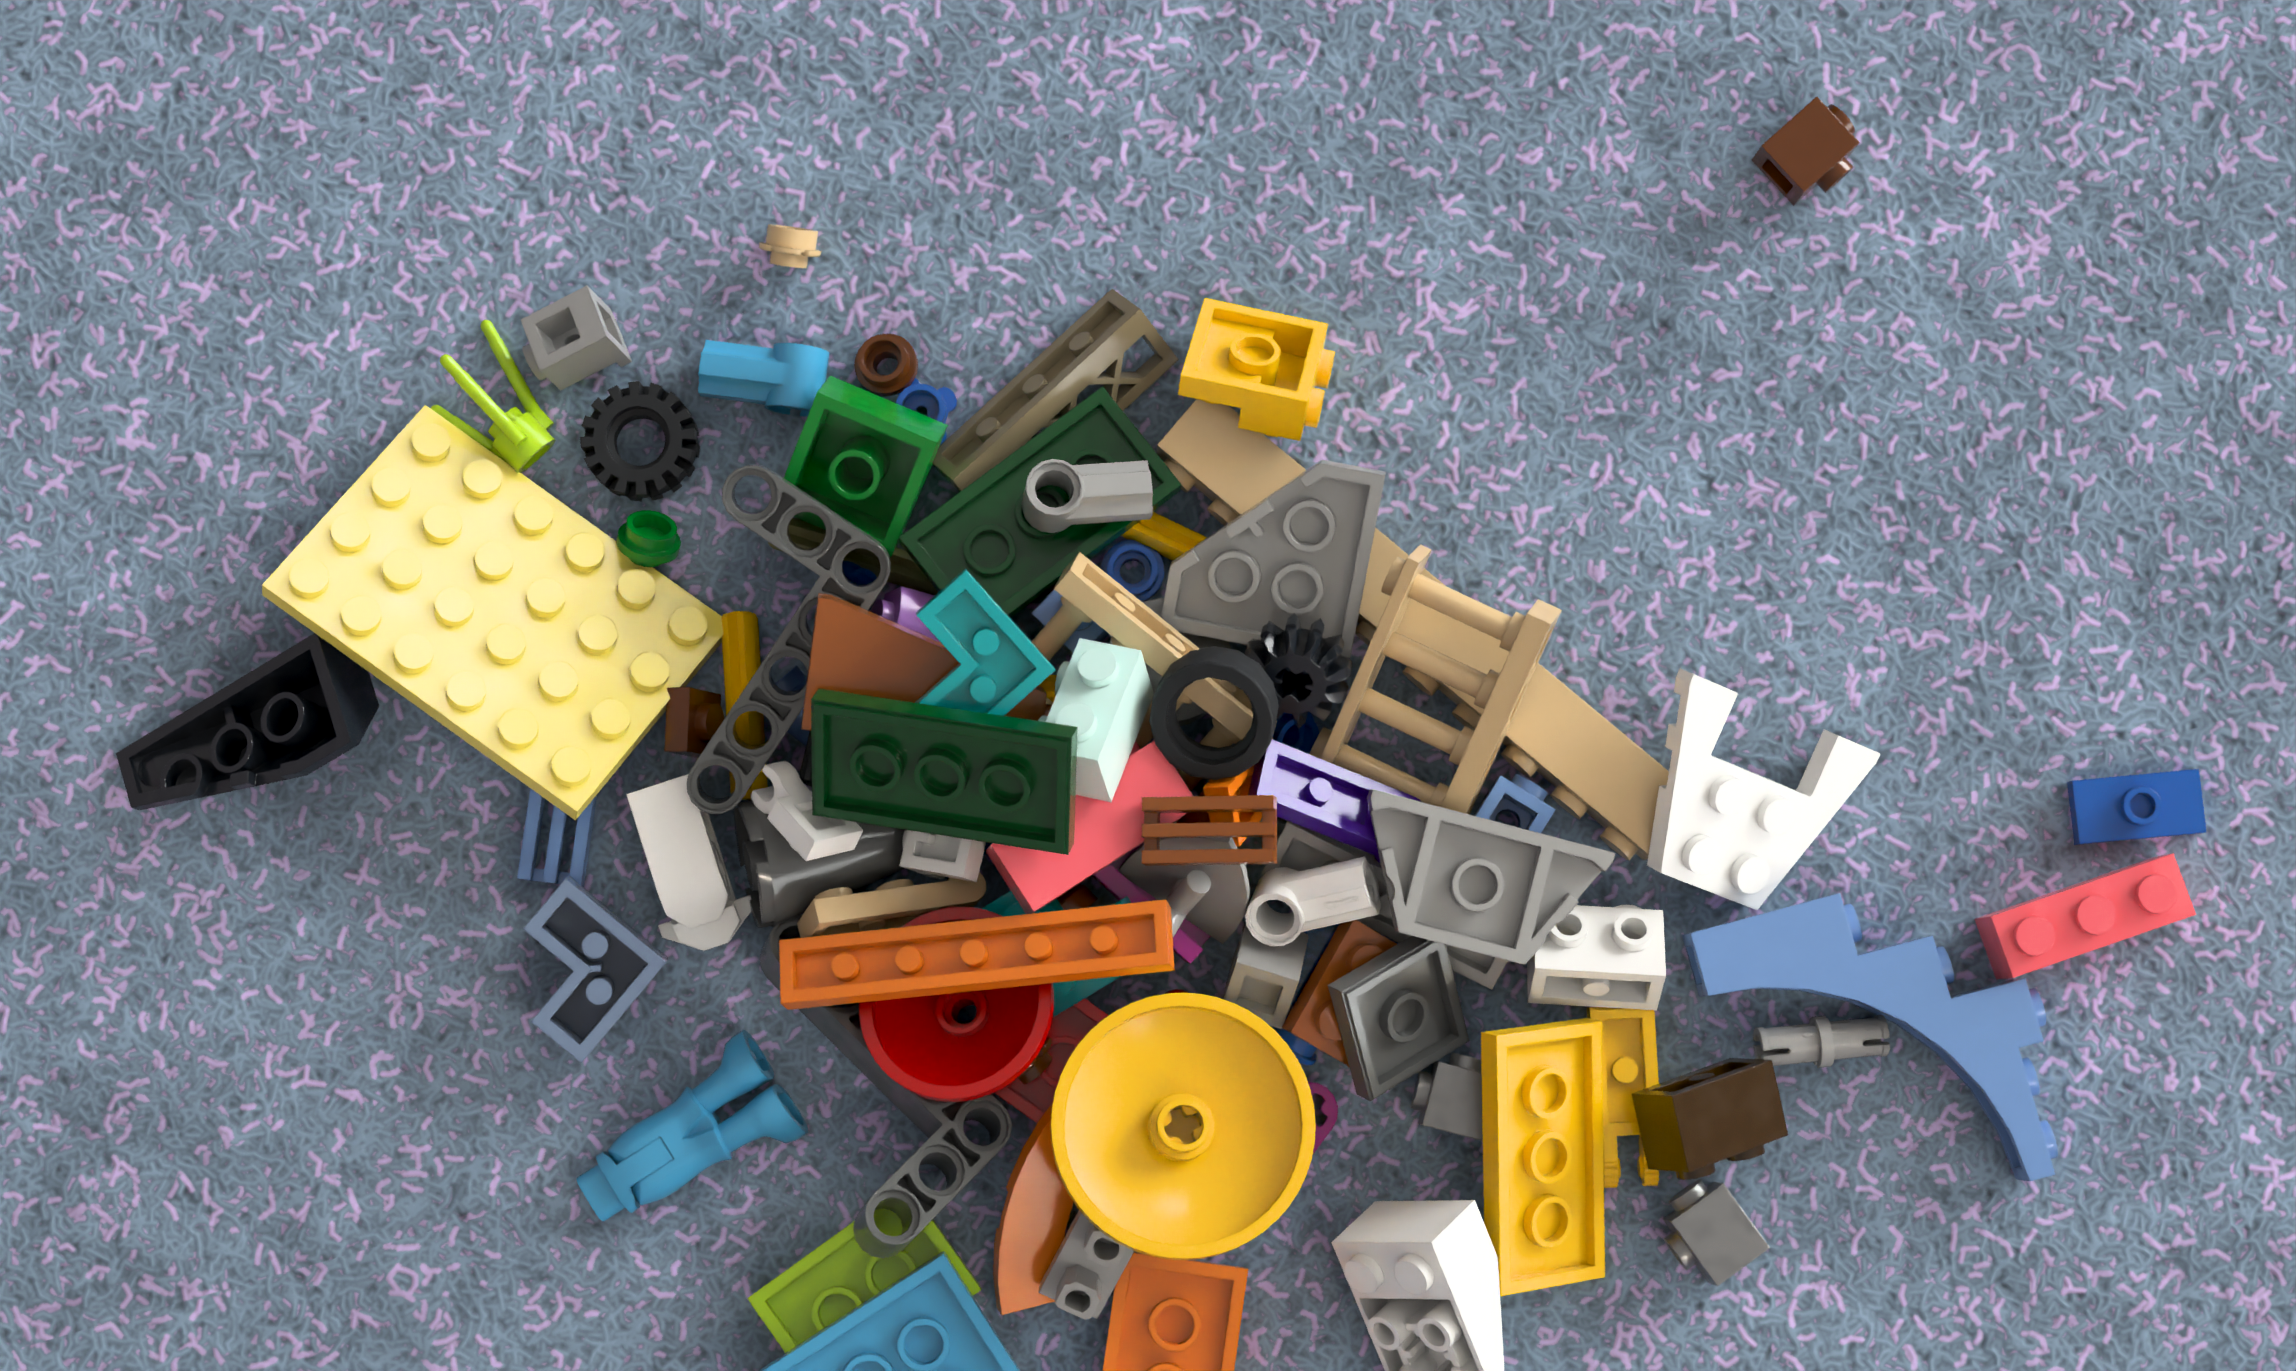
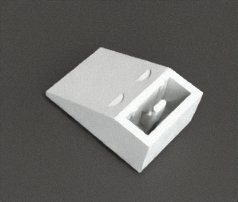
M1475 1200L1375 1201L1331 1242L1385 1371H1504L1498 1256Z

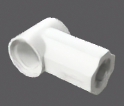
M1365 856L1303 871H1297L1288 867L1274 868L1267 871L1258 881L1245 915L1246 926L1251 935L1259 942L1269 946H1284L1293 942L1304 931L1378 915L1381 909L1379 884L1373 866L1367 862ZM1266 901H1283L1290 906L1293 912L1283 914L1276 912L1269 907Z

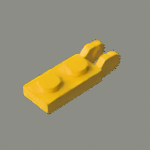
M1587 1007V1018L1602 1021L1604 1188H1617L1621 1166L1618 1158L1617 1136L1639 1135L1637 1169L1642 1185L1658 1186L1659 1170L1648 1169L1632 1099V1093L1659 1084L1655 1011Z

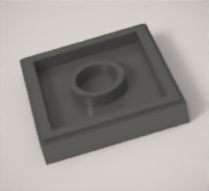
M1410 936L1328 985L1356 1094L1368 1101L1374 1100L1470 1041L1446 944Z

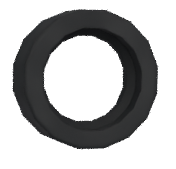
M1213 646L1190 651L1169 666L1153 696L1149 722L1155 744L1170 764L1190 776L1218 780L1238 776L1259 762L1271 743L1279 704L1273 681L1258 662L1238 650ZM1214 678L1228 681L1243 690L1250 699L1253 711L1252 725L1246 736L1234 745L1221 748L1201 745L1188 737L1179 726L1175 713L1177 699L1185 687L1196 680Z

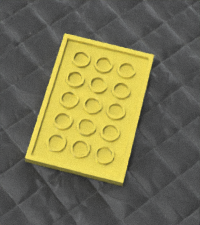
M426 405L262 584V595L575 821L664 714L666 705L670 700L667 688L686 687L720 646L723 636L721 615L655 568L643 567L633 563L618 549L613 538L522 473H517L508 463Z

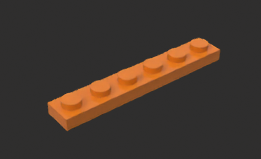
M1166 899L779 940L780 1002L787 1010L1175 971L1171 906Z

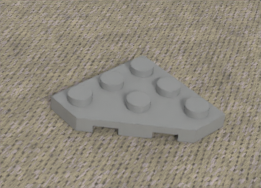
M1321 460L1173 560L1169 569L1161 618L1178 632L1246 645L1252 639H1261L1262 627L1268 621H1271L1285 631L1287 618L1295 613L1300 620L1301 628L1309 630L1311 624L1321 618L1325 625L1322 638L1342 635L1344 648L1341 655L1351 658L1386 472Z

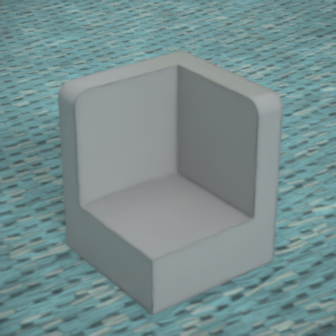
M1245 921L1229 969L1223 999L1249 1010L1268 1025L1282 1029L1281 1027L1284 1024L1299 983L1308 935L1301 932L1289 944L1269 946L1259 942L1251 935Z

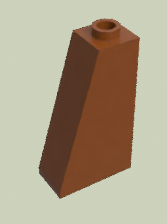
M818 593L801 729L811 731V699L818 688L915 703L958 665L959 662L941 642L831 594ZM1038 685L1005 716L1038 721L1041 716H1048L1052 705L1046 704L1047 693L1043 687Z

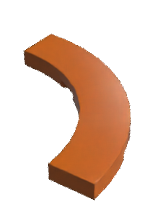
M1052 1104L1040 1118L1023 1146L1006 1186L1008 1194L1001 1214L1000 1226L996 1228L993 1259L996 1307L1001 1315L1055 1302L1054 1299L1039 1293V1285L1065 1237L1067 1222L1074 1202L1062 1183L1054 1161L1050 1133Z

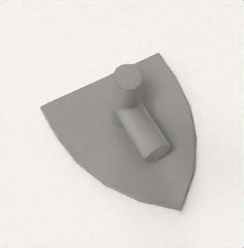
M1232 837L1160 838V850L1237 849ZM1144 844L1133 851L1118 871L1156 899L1167 900L1171 906L1173 937L1184 919H1187L1222 944L1236 931L1247 912L1249 904L1250 885L1245 864L1145 866L1142 864Z

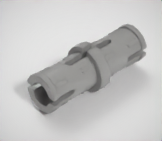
M1883 1015L1839 1021H1829L1826 1016H1815L1810 1018L1809 1024L1769 1028L1755 1027L1753 1040L1760 1041L1761 1045H1753L1755 1059L1772 1060L1773 1066L1813 1062L1814 1065H1817V1068L1831 1067L1834 1060L1888 1056L1890 1044L1888 1042L1882 1043L1881 1039L1890 1038L1887 1021Z

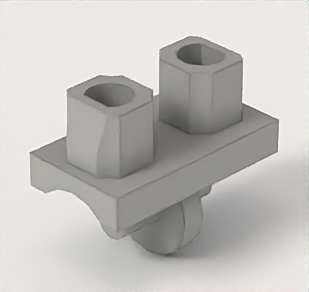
M1079 1210L1040 1282L1039 1293L1054 1299L1058 1308L1084 1320L1091 1319V1317L1098 1319L1134 1251L1102 1233Z

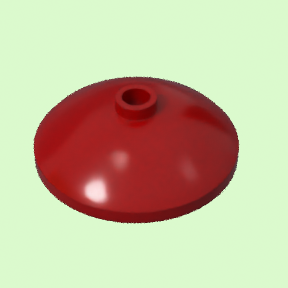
M948 907L923 914L902 927L1003 916L974 907ZM1053 983L862 1002L859 1003L861 1030L868 1050L875 1062L893 1081L904 1089L921 1097L937 1101L959 1102L978 1099L990 1095L1013 1082L1034 1061L1045 1043L1050 1030L1054 1011ZM967 1005L976 1006L977 1013L975 1018L970 1023L959 1024L957 1020L959 1011Z

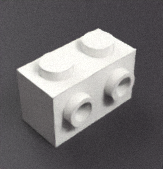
M1576 905L1562 922L1557 923L1547 934L1543 945L1527 962L1528 1003L1657 1010L1666 978L1663 910L1641 909L1634 905H1619L1616 907Z

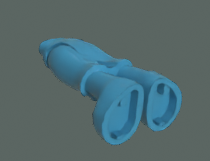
M740 1031L725 1044L721 1065L706 1080L694 1089L686 1087L682 1094L669 1106L623 1132L609 1147L608 1153L603 1151L596 1155L598 1163L596 1166L576 1178L581 1191L601 1221H606L624 1208L632 1213L640 1208V1205L649 1204L669 1196L711 1165L731 1160L733 1158L732 1152L749 1142L762 1137H770L783 1143H789L798 1140L809 1132L803 1116L790 1095L778 1084L770 1086L755 1096L747 1105L722 1122L715 1111L763 1086L774 1078V1071L755 1039L747 1031Z

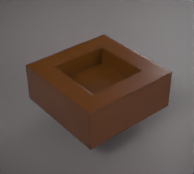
M691 687L667 688L670 700L666 705L664 752L699 758L725 719L721 708V694Z

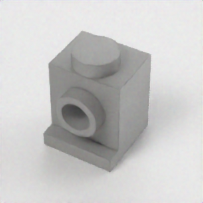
M587 285L521 319L529 344L523 346L522 350L530 369L539 380L548 378L560 391L614 363L623 367L632 362L611 309Z

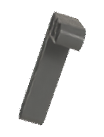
M762 465L743 466L734 470L726 478L722 488V502L726 511L736 521L818 574L819 578L690 770L687 778V793L690 800L699 810L709 814H723L732 810L742 800L804 707L806 684L796 691L782 690L774 683L771 677V668L777 660L783 657H794L805 665L808 672L813 632L807 624V614L814 605H817L818 593L831 594L865 610H869L885 586L891 571V559L886 548L879 541L771 469ZM756 475L768 483L771 490V499L763 511L748 512L737 504L735 488L743 477ZM812 512L823 520L826 527V536L819 546L802 548L792 541L789 535V524L796 514ZM865 548L872 551L878 557L880 573L873 582L856 584L846 577L843 571V560L854 549ZM748 711H757L764 714L772 726L771 737L759 745L745 743L736 732L737 718ZM712 765H720L727 768L734 776L735 791L724 798H714L707 795L700 784L701 772Z
M797 915L776 924L761 949L759 959L761 969L767 979L779 991L780 955L778 943L779 940L801 938L797 923L802 915ZM853 1003V1006L849 1008H840L832 1005L799 1009L929 1138L871 1196L855 1218L853 1231L855 1240L861 1249L873 1257H893L904 1250L1005 1146L1012 1130L1010 1114L992 1094L968 1101L946 1102L921 1097L897 1084L880 1068L868 1050L861 1030L859 1003ZM974 1120L983 1124L989 1132L990 1144L981 1146L968 1140L963 1129L964 1121ZM930 1164L941 1169L946 1177V1190L937 1191L925 1186L919 1176V1166ZM887 1209L897 1214L903 1227L902 1235L889 1236L879 1231L875 1225L874 1211Z

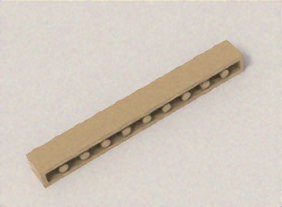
M1196 399L1158 443L1157 454L1164 460L1166 466L1182 484L1181 490L1188 492L1194 485L1213 501L1207 510L1224 526L1306 471V469L1264 434L1238 428L1240 415L1230 406L1210 404ZM1376 527L1357 621L1359 625L1356 627L1355 632L1368 646L1390 598L1389 595L1381 592L1388 571L1396 557L1406 560L1409 556ZM1424 568L1421 575L1444 585ZM1410 599L1397 629V633L1485 674L1490 669L1500 673L1509 654V651L1499 647L1501 640L1413 599ZM1538 663L1502 742L1507 747L1501 755L1526 777L1531 778L1537 771L1556 788L1550 796L1568 813L1577 819H1581L1587 813L1601 824L1605 830L1600 835V838L1620 856L1629 861L1635 854L1643 860L1648 859L1659 786L1667 785L1669 771ZM1407 666L1403 670V674L1426 694L1432 696L1437 689L1440 690L1457 705L1452 711L1453 716L1464 726L1475 730L1484 710L1474 705L1476 698Z

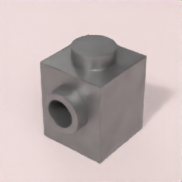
M1452 1053L1449 1064L1434 1062L1431 1073L1419 1072L1411 1101V1109L1421 1111L1418 1124L1483 1141L1480 1059Z
M1701 1179L1685 1187L1669 1201L1675 1210L1663 1218V1221L1672 1233L1663 1239L1685 1270L1696 1265L1708 1283L1719 1286L1770 1248L1724 1183L1714 1181L1706 1187Z

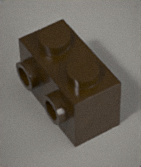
M1729 1058L1632 1093L1648 1169L1674 1171L1679 1180H1691L1711 1175L1716 1171L1714 1163L1724 1159L1728 1161H1741L1758 1157L1765 1153L1764 1144L1788 1135L1772 1060Z

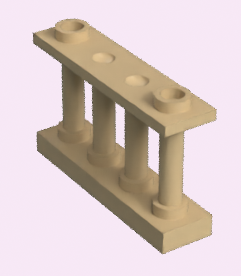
M1420 544L1406 560L1396 557L1390 567L1381 589L1382 593L1390 596L1333 730L1331 731L1325 727L1322 728L1311 749L1310 755L1412 795L1424 803L1470 815L1562 610L1538 599L1526 616L1515 612L1513 617L1472 599L1421 575L1432 550ZM1410 599L1501 640L1499 647L1509 651L1501 672L1498 673L1490 669L1485 674L1397 633ZM1385 657L1394 659L1476 698L1474 705L1484 710L1475 730L1464 726L1463 730L1460 731L1373 690V684ZM1360 714L1368 715L1450 754L1448 761L1458 765L1450 786L1440 782L1435 787L1348 746L1347 744Z
M1078 552L1063 570L1054 588L1055 591L1062 595L1061 602L1063 605L1032 641L1045 658L1050 661L1082 622L1090 623L1093 620L1113 636L1111 638L1113 645L1141 650L1144 662L1162 677L1172 663L1188 652L1199 649L1081 552ZM1214 678L1196 680L1185 687L1177 699L1176 711L1183 703L1191 704L1194 702L1213 717L1212 723L1214 727L1201 740V745L1217 748L1231 746L1233 743L1236 744L1242 740L1251 728L1253 711L1250 700L1243 690L1228 681ZM1046 699V704H1053L1050 699ZM1152 700L1136 738L1140 748L1146 746L1153 738L1149 722ZM1176 769L1190 791L1202 780L1200 777L1190 776L1182 770Z

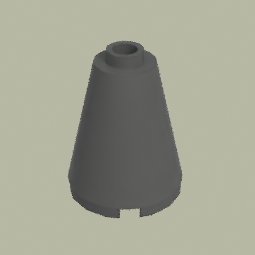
M752 800L740 802L737 804V808H734L740 866L745 865L750 888H745L747 896H751V900H749L751 912L758 928L774 927L780 922L803 914L815 896L821 892L840 887L850 888L853 892L905 869L899 866L903 851L902 839L905 829L856 822L863 829V832L854 850L805 861L767 819L769 814L759 810Z

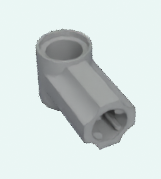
M1057 459L1042 461L1032 468L1026 480L1022 500L1024 517L1032 527L1041 532L1048 533L1063 531L1074 524L1149 520L1153 515V489L1148 460L1071 465L1064 460ZM1047 485L1058 486L1067 493L1070 501L1061 507H1048L1037 498L1036 491Z

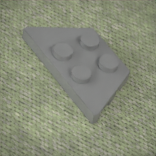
M1369 789L1367 796L1395 931L1525 965L1543 945L1547 934L1557 923L1562 922L1579 903L1577 899L1601 871L1605 872L1614 860V852L1386 792Z

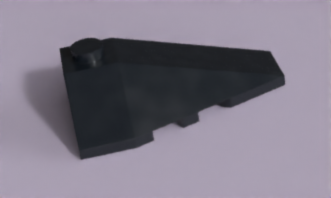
M317 634L310 635L117 752L116 756L131 808L140 811L309 775L359 745L379 708L369 672Z

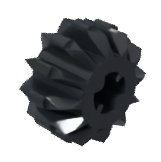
M1294 613L1287 618L1285 631L1271 621H1268L1262 627L1261 639H1252L1248 642L1245 655L1258 662L1273 681L1279 704L1277 720L1282 718L1283 713L1292 714L1293 721L1299 729L1306 723L1308 711L1322 721H1325L1331 714L1332 703L1341 704L1346 699L1349 686L1345 680L1351 676L1353 666L1349 657L1341 655L1344 648L1342 635L1322 638L1325 625L1321 618L1312 623L1308 630L1301 628L1300 620Z

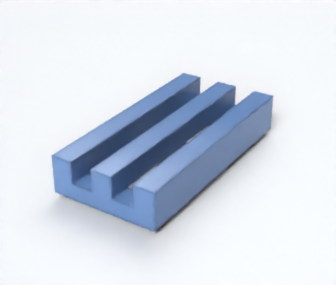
M530 788L517 879L560 885L570 876L584 887L597 795L577 819L570 873L559 871L567 814L556 806H553L545 868H535L545 798Z

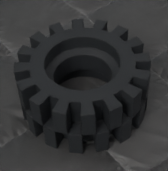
M640 381L628 382L629 388L620 389L616 385L607 390L610 396L602 401L598 397L591 406L594 412L591 417L586 415L584 417L582 427L585 429V436L580 437L581 449L585 452L586 456L584 460L599 482L619 497L623 495L631 501L642 502V498H651L653 501L664 498L663 493L672 490L673 493L682 487L680 482L686 475L691 477L695 470L693 463L695 457L699 458L700 445L697 438L700 435L697 425L681 400L672 392L664 391L660 385L650 383V387L642 386ZM636 419H649L661 426L665 435V445L662 453L655 461L647 465L637 466L625 462L620 457L617 449V438L621 429Z

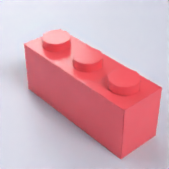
M1135 741L1112 802L1076 795L1074 845L1068 855L995 843L988 847L986 853L1024 912L1032 914L1144 843V838L1142 837V824H1144L1142 797H1186L1193 795L1174 765L1168 762L1156 746L1155 741H1152L1143 748H1140ZM1160 813V823H1175L1189 813Z
M2174 853L2129 865L1974 920L1997 980L2021 976L2194 916L2196 913Z

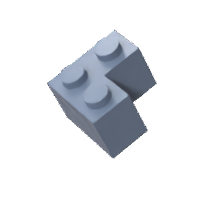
M569 876L523 928V930L573 970L531 1022L582 1063L665 965L668 957Z

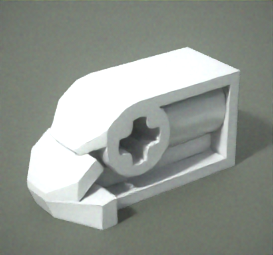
M687 774L626 795L659 899L666 915L672 918L671 921L658 925L662 938L705 951L729 943L744 920L751 913L749 901L751 896L735 898L709 813L699 810L691 802L687 793V778L689 775Z

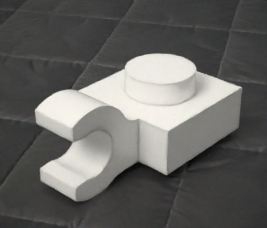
M786 761L764 765L762 771L771 780L773 786L753 790L751 799L759 810L769 814L767 819L805 861L855 849L863 832V829L856 822L812 815V791L801 781L797 770Z

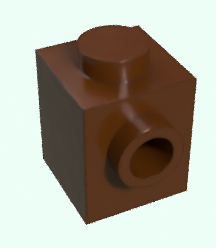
M1815 97L1761 145L1752 161L1794 206L1815 186L1818 185L1826 193L1853 169L1852 164L1847 158L1860 142L1853 135L1855 128L1847 115L1832 104L1827 107L1818 97Z

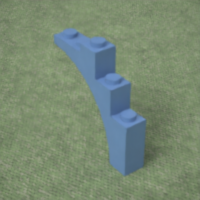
M1840 893L1682 935L1699 997L1747 989L1799 990L1846 1001L1875 1015H1883L1886 1020L1893 1022L1934 1051L1971 1090L1996 1129L2016 1180L2034 1181L2055 1175L2051 1159L2058 1157L2056 1139L2050 1124L2046 1120H2039L2033 1096L2040 1093L2038 1077L2031 1060L2028 1057L2022 1059L2019 1050L2021 1047L2043 1042L2040 1027L2046 1025V1013L2042 999L2035 988H2028L2026 978L2012 979L1950 996L1947 985L1954 982L1952 964L1946 949L1943 946L1936 947L1933 936L1920 937L1857 954L1854 942L1862 940L1860 923L1852 904L1843 905Z

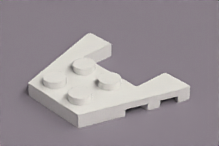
M1680 668L1674 686V692L1681 695L1677 722L1668 725L1665 745L1666 748L1672 750L1667 785L1659 786L1647 866L1672 878L1758 910L1876 764L1880 753L1824 729L1798 788L1795 790L1712 756L1711 753L1738 693Z

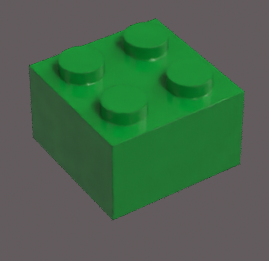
M829 376L817 391L784 479L879 541L886 548L891 558L900 543L899 537L905 533L948 425L838 378ZM801 512L794 516L797 519L826 530L823 520L812 512Z

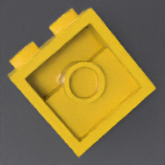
M1204 298L1181 372L1178 395L1199 399L1210 404H1223L1241 408L1238 428L1259 432L1271 437H1283L1301 441L1304 426L1317 428L1325 390L1316 389L1315 386L1327 389L1332 372L1335 351L1324 349L1328 324Z

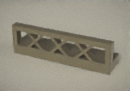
M1111 289L942 443L932 465L961 492L1030 441L1042 427L1050 426L1076 406L1078 394L1088 385H1103L1121 410L1124 411L1179 359L1142 310ZM1142 337L1155 354L1135 372H1121L1124 352Z

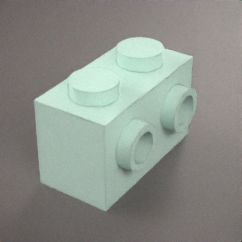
M1079 638L1070 662L1064 661L1058 670L1055 681L1056 697L1048 716L1043 715L1038 721L1078 727L1076 795L1112 802L1154 694L1141 650Z

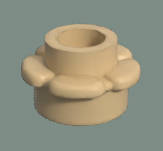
M768 224L766 243L759 242L760 249L771 251L770 264L807 268L808 257H820L821 251L816 250L818 231Z

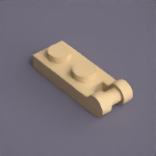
M979 872L977 882L949 877L943 882L913 885L912 880L899 879L884 883L877 887L875 891L853 894L852 889L847 887L829 889L815 896L798 921L800 937L899 928L909 921L934 910L948 907H974L985 894L986 881Z

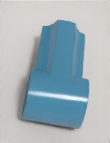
M705 340L699 364L698 393L701 397L763 404L767 410L790 415L791 409L801 410L800 416L808 417L817 391L826 381L830 353L818 347L796 343H776L773 345V348Z

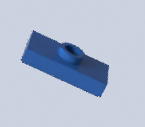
M2199 769L2067 782L2074 845L2207 832Z

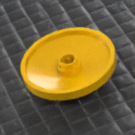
M1168 993L1132 1002L1116 1010L1092 1028L1077 1045L1061 1073L1054 1093L1050 1121L1051 1146L1059 1176L1067 1193L1088 1221L1106 1236L1133 1251L1148 1256L1173 1260L1202 1259L1229 1252L1250 1242L1276 1222L1290 1206L1306 1178L1312 1160L1316 1129L1314 1103L1307 1078L1298 1059L1281 1036L1264 1020L1249 1010L1218 997L1196 993Z

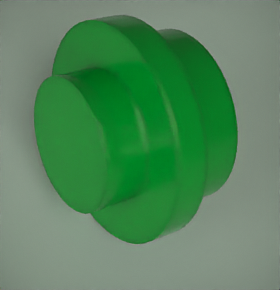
M641 510L630 514L626 523L619 528L616 544L618 549L633 563L643 567H657L673 561L678 556L681 540L677 534V525L670 517L656 511Z

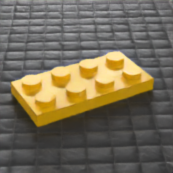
M1580 1018L1481 1032L1484 1224L1498 1256L1500 1296L1604 1278L1602 1021Z

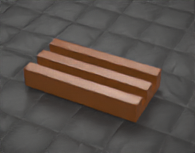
M1274 795L1142 797V811H1144V824H1142V837L1144 838L1142 864L1145 866L1277 864V797ZM1262 812V822L1160 823V813ZM1262 837V849L1160 850V838Z

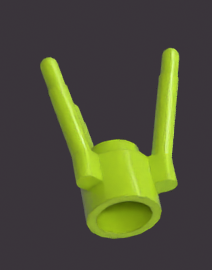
M483 320L480 325L481 330L526 413L523 414L517 407H513L504 413L476 381L448 354L440 357L441 365L494 422L489 428L488 433L495 440L492 441L439 405H433L431 409L508 463L517 473H522L530 468L554 445L556 440L548 432L554 425V422L539 407L493 323L490 320Z

